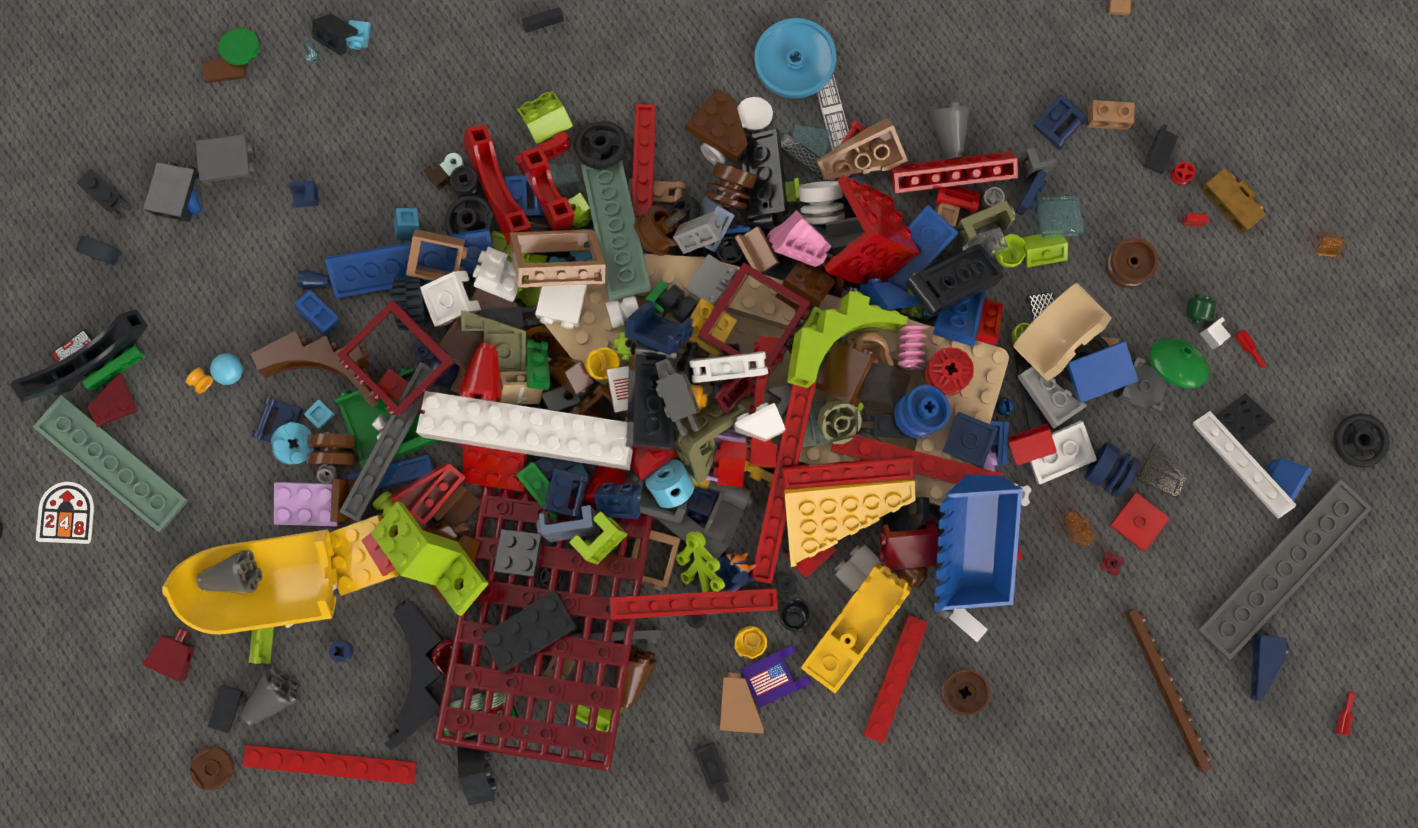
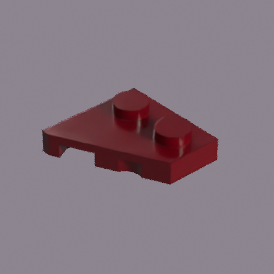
M121 374L117 375L88 406L96 427L138 411Z

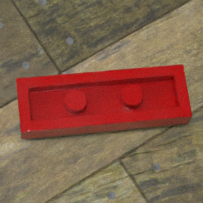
M984 299L976 340L992 345L997 344L1003 304Z

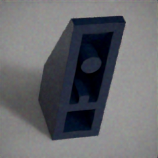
M1254 635L1251 681L1252 700L1262 701L1289 652V645L1286 642L1287 638Z

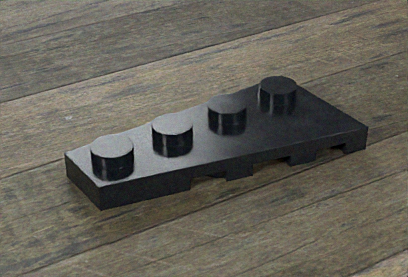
M1013 349L1019 376L1031 368L1032 365L1016 349ZM1019 380L1028 430L1047 424L1052 433L1051 424Z

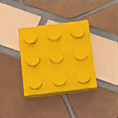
M381 515L329 533L334 550V555L331 556L332 569L337 571V586L340 596L399 576L396 569L387 576H382L361 541L382 520Z

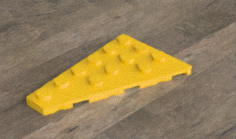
M903 479L784 490L791 567L796 566L801 560L807 557L811 558L819 551H824L837 544L838 540L849 534L853 535L860 529L872 525L891 511L894 513L900 507L916 501L915 480Z

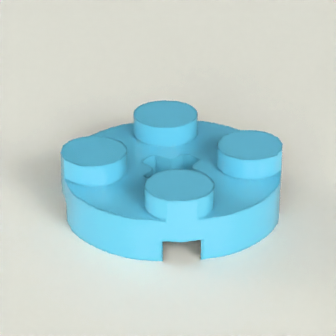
M294 422L280 426L271 438L272 452L276 459L287 465L306 461L307 453L314 451V448L307 446L308 434H312L306 426ZM296 439L298 447L290 449L288 440Z

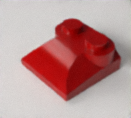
M630 447L633 451L630 468L643 480L676 457L673 449L663 451Z

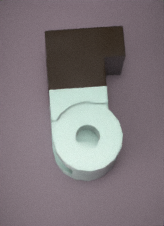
M450 153L445 157L444 162L435 169L428 166L423 171L439 191L450 182L452 171L459 166H464V163L459 154Z

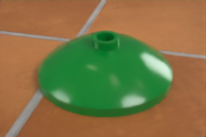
M1163 338L1156 341L1149 351V360L1153 369L1164 380L1182 388H1197L1202 386L1209 378L1210 367L1206 357L1197 347L1187 341L1177 338Z

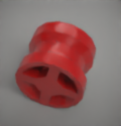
M1180 162L1172 169L1171 180L1177 185L1187 184L1195 175L1194 166L1189 162Z

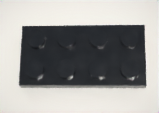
M554 590L481 635L500 672L504 674L577 629V626L559 594Z

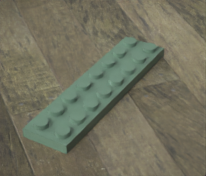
M620 160L619 163L606 169H593L586 165H581L595 234L606 264L605 282L610 301L652 291L641 241L634 228L636 219L623 161Z
M63 395L58 397L33 426V428L160 533L163 532L189 501V499L101 426L96 427L93 419Z

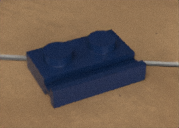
M1039 170L1033 178L1016 213L1023 216L1028 209H1033L1038 200L1035 198V195L1038 191L1042 192L1047 183L1044 180L1047 175L1046 172Z

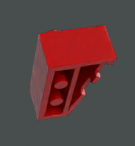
M447 461L392 494L390 499L395 503L397 501L403 503L413 518L425 526L465 479V476Z

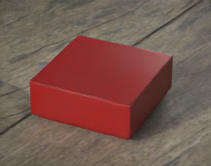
M1188 213L1182 218V225L1203 227L1208 223L1209 215Z

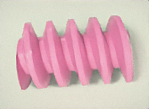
M907 325L900 329V333L904 335L899 340L904 344L899 345V349L903 352L899 353L898 357L903 361L898 362V367L911 371L924 370L919 367V364L925 363V360L920 359L919 356L926 354L920 348L926 346V343L921 342V339L927 338V335L921 333V331L928 329L927 326Z

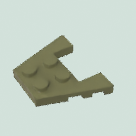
M461 310V331H483V343L497 345L496 351H498L500 372L526 371L525 330ZM461 373V382L465 376V373Z

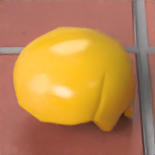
M596 348L587 354L585 368L591 377L596 380L608 379L606 370L620 368V359L618 354L611 348Z
M747 626L740 629L735 636L734 648L739 656L753 659L763 654L767 648V637L762 629L755 626Z

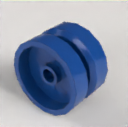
M930 385L917 386L901 397L894 407V418L899 429L907 436L916 439L925 438L947 424L950 417L948 399L942 391Z

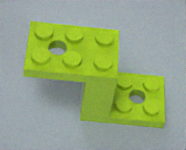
M397 501L371 533L400 576L435 585L457 615L462 616L489 584L457 541L423 531L401 502ZM462 580H464V581H463V585H464V586H463V588L460 590V583H461Z

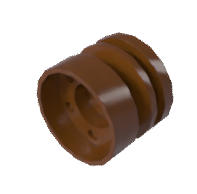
M716 162L712 175L719 178L720 182H709V186L716 188L717 191L715 193L707 190L705 195L724 206L734 209H747L748 204L739 200L740 197L750 199L751 196L743 192V189L754 188L758 175Z
M963 669L950 674L945 679L941 688V697L944 705L951 712L957 715L968 716L979 713L986 707L990 698V688L987 680L980 673L974 670ZM964 687H966V691L969 692V696H965L963 699L962 694L959 693V690L964 689Z

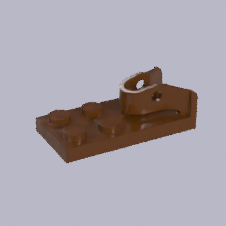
M477 288L469 300H477L481 310L517 307L518 305L515 302ZM458 317L438 345L456 362L455 364L467 371L476 349L479 348L480 343H483V332L461 331V317Z

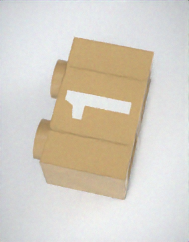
M526 371L500 372L502 392L501 399H499L500 403L513 405L540 404L543 390L527 388Z

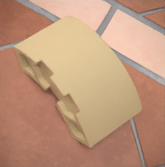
M1074 283L1033 320L1015 341L1013 347L1049 381L1062 372L1068 362L1076 355L1074 351L1081 344L1085 346L1106 328L1112 317L1078 283Z

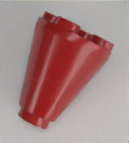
M480 343L459 387L460 396L478 399V396H481L483 400L499 402L502 392L498 351H496L497 345Z

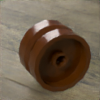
M1132 237L1123 240L1109 253L1106 259L1108 277L1113 283L1123 288L1140 286L1155 273L1158 267L1156 249L1150 242L1142 238Z
M341 433L308 434L307 446L321 449V451L307 453V465L354 466L355 455L350 452H341V450L355 447L354 435Z

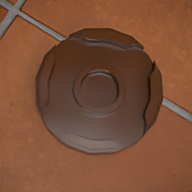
M207 747L200 750L192 759L190 775L193 782L199 788L217 790L224 787L233 776V759L222 748Z

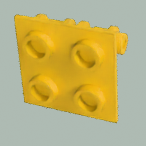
M701 298L690 316L693 319V335L686 341L697 342L702 349L716 357L719 351L698 339V333L715 308L714 305ZM725 313L711 335L725 342L737 320Z

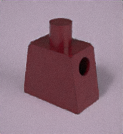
M178 627L174 637L162 635L142 665L178 682L185 681L195 650L194 646L186 643L190 631Z

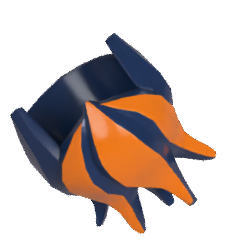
M735 551L733 554H726L725 557L717 559L720 563V569L715 574L725 583V587L721 591L728 590L734 592L740 589L741 586L746 585L747 582L756 580L748 577V573L756 567V564L749 566L746 563L745 558L748 553L741 556Z

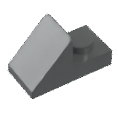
M793 384L767 390V393L780 401V403L775 402L780 417L788 408Z

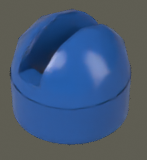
M1002 399L997 404V410L1001 412V415L1007 416L1014 411V403L1010 399ZM1006 401H1007V403H1008V408H1009V411H1007V412H1006V406H1005V402H1006Z

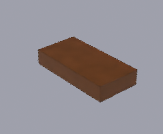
M224 59L202 62L204 81L206 83L247 78L245 64L232 65L225 62Z

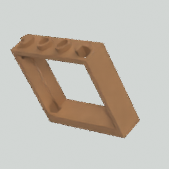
M594 230L510 233V253L518 287L605 284L606 264ZM584 242H589V246H584ZM590 250L593 261L524 264L521 253ZM594 272H597L598 277H594ZM528 275V280H522L523 276Z

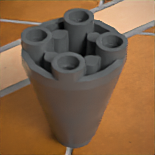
M955 102L944 106L936 105L929 107V117L943 154H946V159L963 157L962 152L965 149L970 115L968 102Z
M251 550L240 551L198 574L197 584L201 590L252 593L256 590L258 581L262 580V571L260 568H257L254 554Z
M276 666L267 670L241 712L244 722L254 725L295 704L299 699L297 690L299 684L293 677L288 678Z

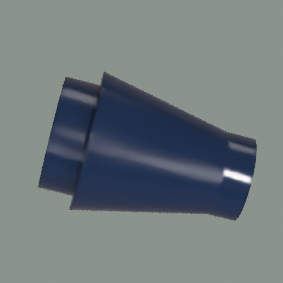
M306 269L299 271L298 287H302L303 290L328 288L329 275H323Z

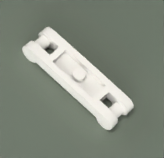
M765 351L692 359L689 361L690 368H693L694 374L692 375V381L697 383L768 374V368L764 363V359H766ZM750 361L756 362V368L750 367ZM701 367H706V374L702 373Z

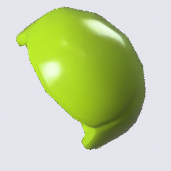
M1016 234L1003 236L997 242L994 249L997 262L1008 268L1020 265L1026 255L1024 250L1025 241Z

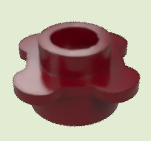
M1110 551L1104 554L1105 558L1100 564V569L1110 572L1113 576L1119 575V569L1124 564V558L1122 556L1117 557Z

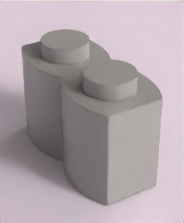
M865 544L862 547L857 545L850 552L852 556L847 563L843 560L835 568L837 573L834 576L851 593H854L860 587L876 563L880 565L883 563L879 562L878 557Z

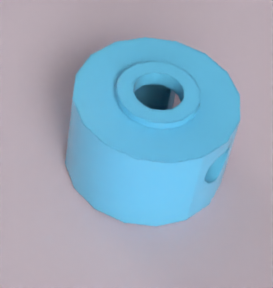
M671 459L645 479L648 490L653 494L659 506L664 508H672L683 504L690 498L695 487L684 464L675 459ZM675 488L680 489L677 495H671L672 490Z

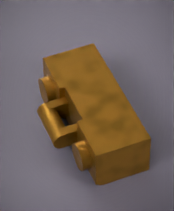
M1225 168L1201 188V191L1241 235L1266 215L1263 207L1253 200L1257 194L1244 180L1237 183L1235 176Z

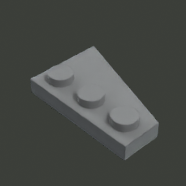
M1033 366L1018 376V379L1053 429L1087 406L1083 402H1078L1069 390H1064L1056 384L1054 378L1047 381Z

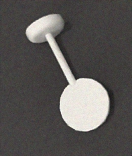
M760 97L746 98L737 107L743 128L753 131L762 130L772 121V107L766 100ZM706 143L700 147L705 158L714 166L716 162L725 163L724 154Z

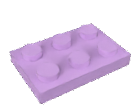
M275 482L274 525L338 526L339 522L330 521L332 483Z

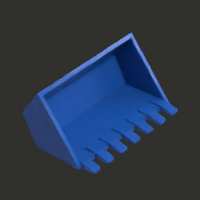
M965 475L946 493V498L940 503V512L945 511V515L939 521V529L944 528V532L938 538V546L943 545V549L937 555V563L942 562V565L936 571V579H941V582L935 588V596L940 595V598L934 604V612L1013 605L1023 490L1020 486H1016L1003 476Z

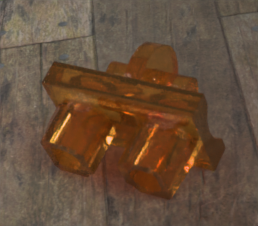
M1077 510L1068 514L1065 517L1067 522L1064 526L1069 531V541L1073 543L1076 539L1077 543L1082 546L1091 545L1095 536L1093 531L1089 529L1090 518L1087 515L1082 518Z

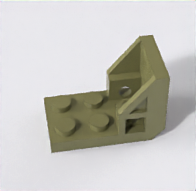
M708 398L707 406L702 407L699 413H695L700 427L699 431L694 432L688 416L682 418L687 429L686 436L680 434L674 421L673 450L676 454L674 458L684 464L689 475L699 484L707 478L717 448L713 438L734 425L737 417L747 413V409L739 402L728 414H724L720 406H717L714 401Z

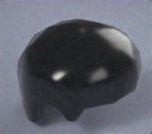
M799 598L786 602L779 613L780 623L786 630L791 632L803 631L812 620L810 606L806 601Z

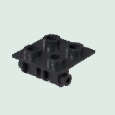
M1246 393L1215 416L1242 446L1275 422Z

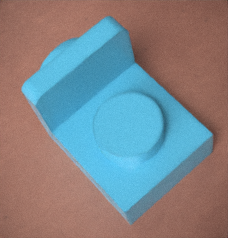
M349 20V24L358 29V34L346 38L347 46L355 50H360L361 47L367 48L371 24L369 22Z

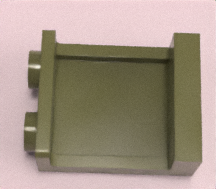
M1006 200L961 219L955 229L959 232L957 236L962 247L965 248L972 244L977 236L976 229L997 220L1000 221L1003 230L1008 229L1015 220L1014 208L1008 205Z

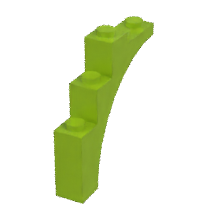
M850 291L841 300L840 312L836 309H826L818 316L816 329L803 327L795 333L787 382L808 388L816 382L819 366L826 352L837 339L851 332L867 328L899 331L907 325L908 317L900 315L897 311H887L881 309L880 306L869 305L870 297L864 296L858 291Z

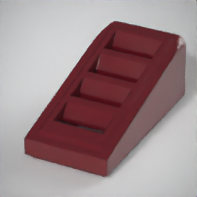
M750 377L726 379L714 397L723 413L728 414L750 391L754 384Z

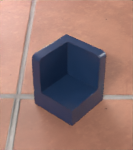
M314 181L289 182V188L293 191L294 207L319 206L318 186Z

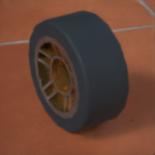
M81 235L75 249L79 253L111 265H115L120 250L113 246Z

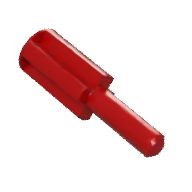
M1245 329L1239 331L1234 337L1245 352H1250L1259 366L1264 368L1266 363L1255 349L1258 346Z
M1348 692L1345 709L1343 712L1340 711L1335 733L1342 736H1349L1354 716V714H1351L1355 697L1354 692Z

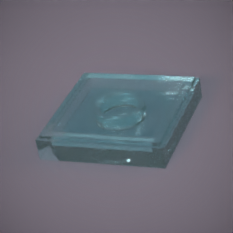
M1078 196L1037 198L1036 205L1041 237L1083 235L1084 228Z

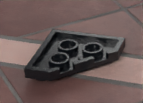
M916 497V501L900 507L894 513L891 511L882 516V533L883 525H888L890 532L919 530L922 525H926L930 519L929 497Z

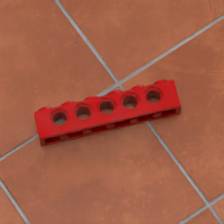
M1008 151L903 164L890 169L891 187L895 193L1014 179L1018 178V161L1014 153Z

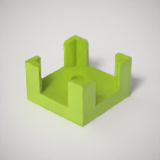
M601 511L593 520L604 532L593 543L589 540L583 541L577 535L569 542L586 561L597 565L628 535L613 518H608Z

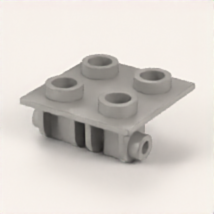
M708 254L686 287V290L716 306L738 270L734 267H728Z

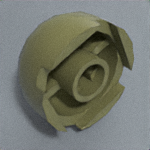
M841 400L827 402L821 407L817 418L820 433L834 444H844L851 441L856 430L859 432L862 423L859 410L853 404Z

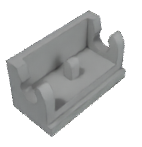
M714 211L678 226L673 238L684 254L719 241L722 225H715L717 215Z

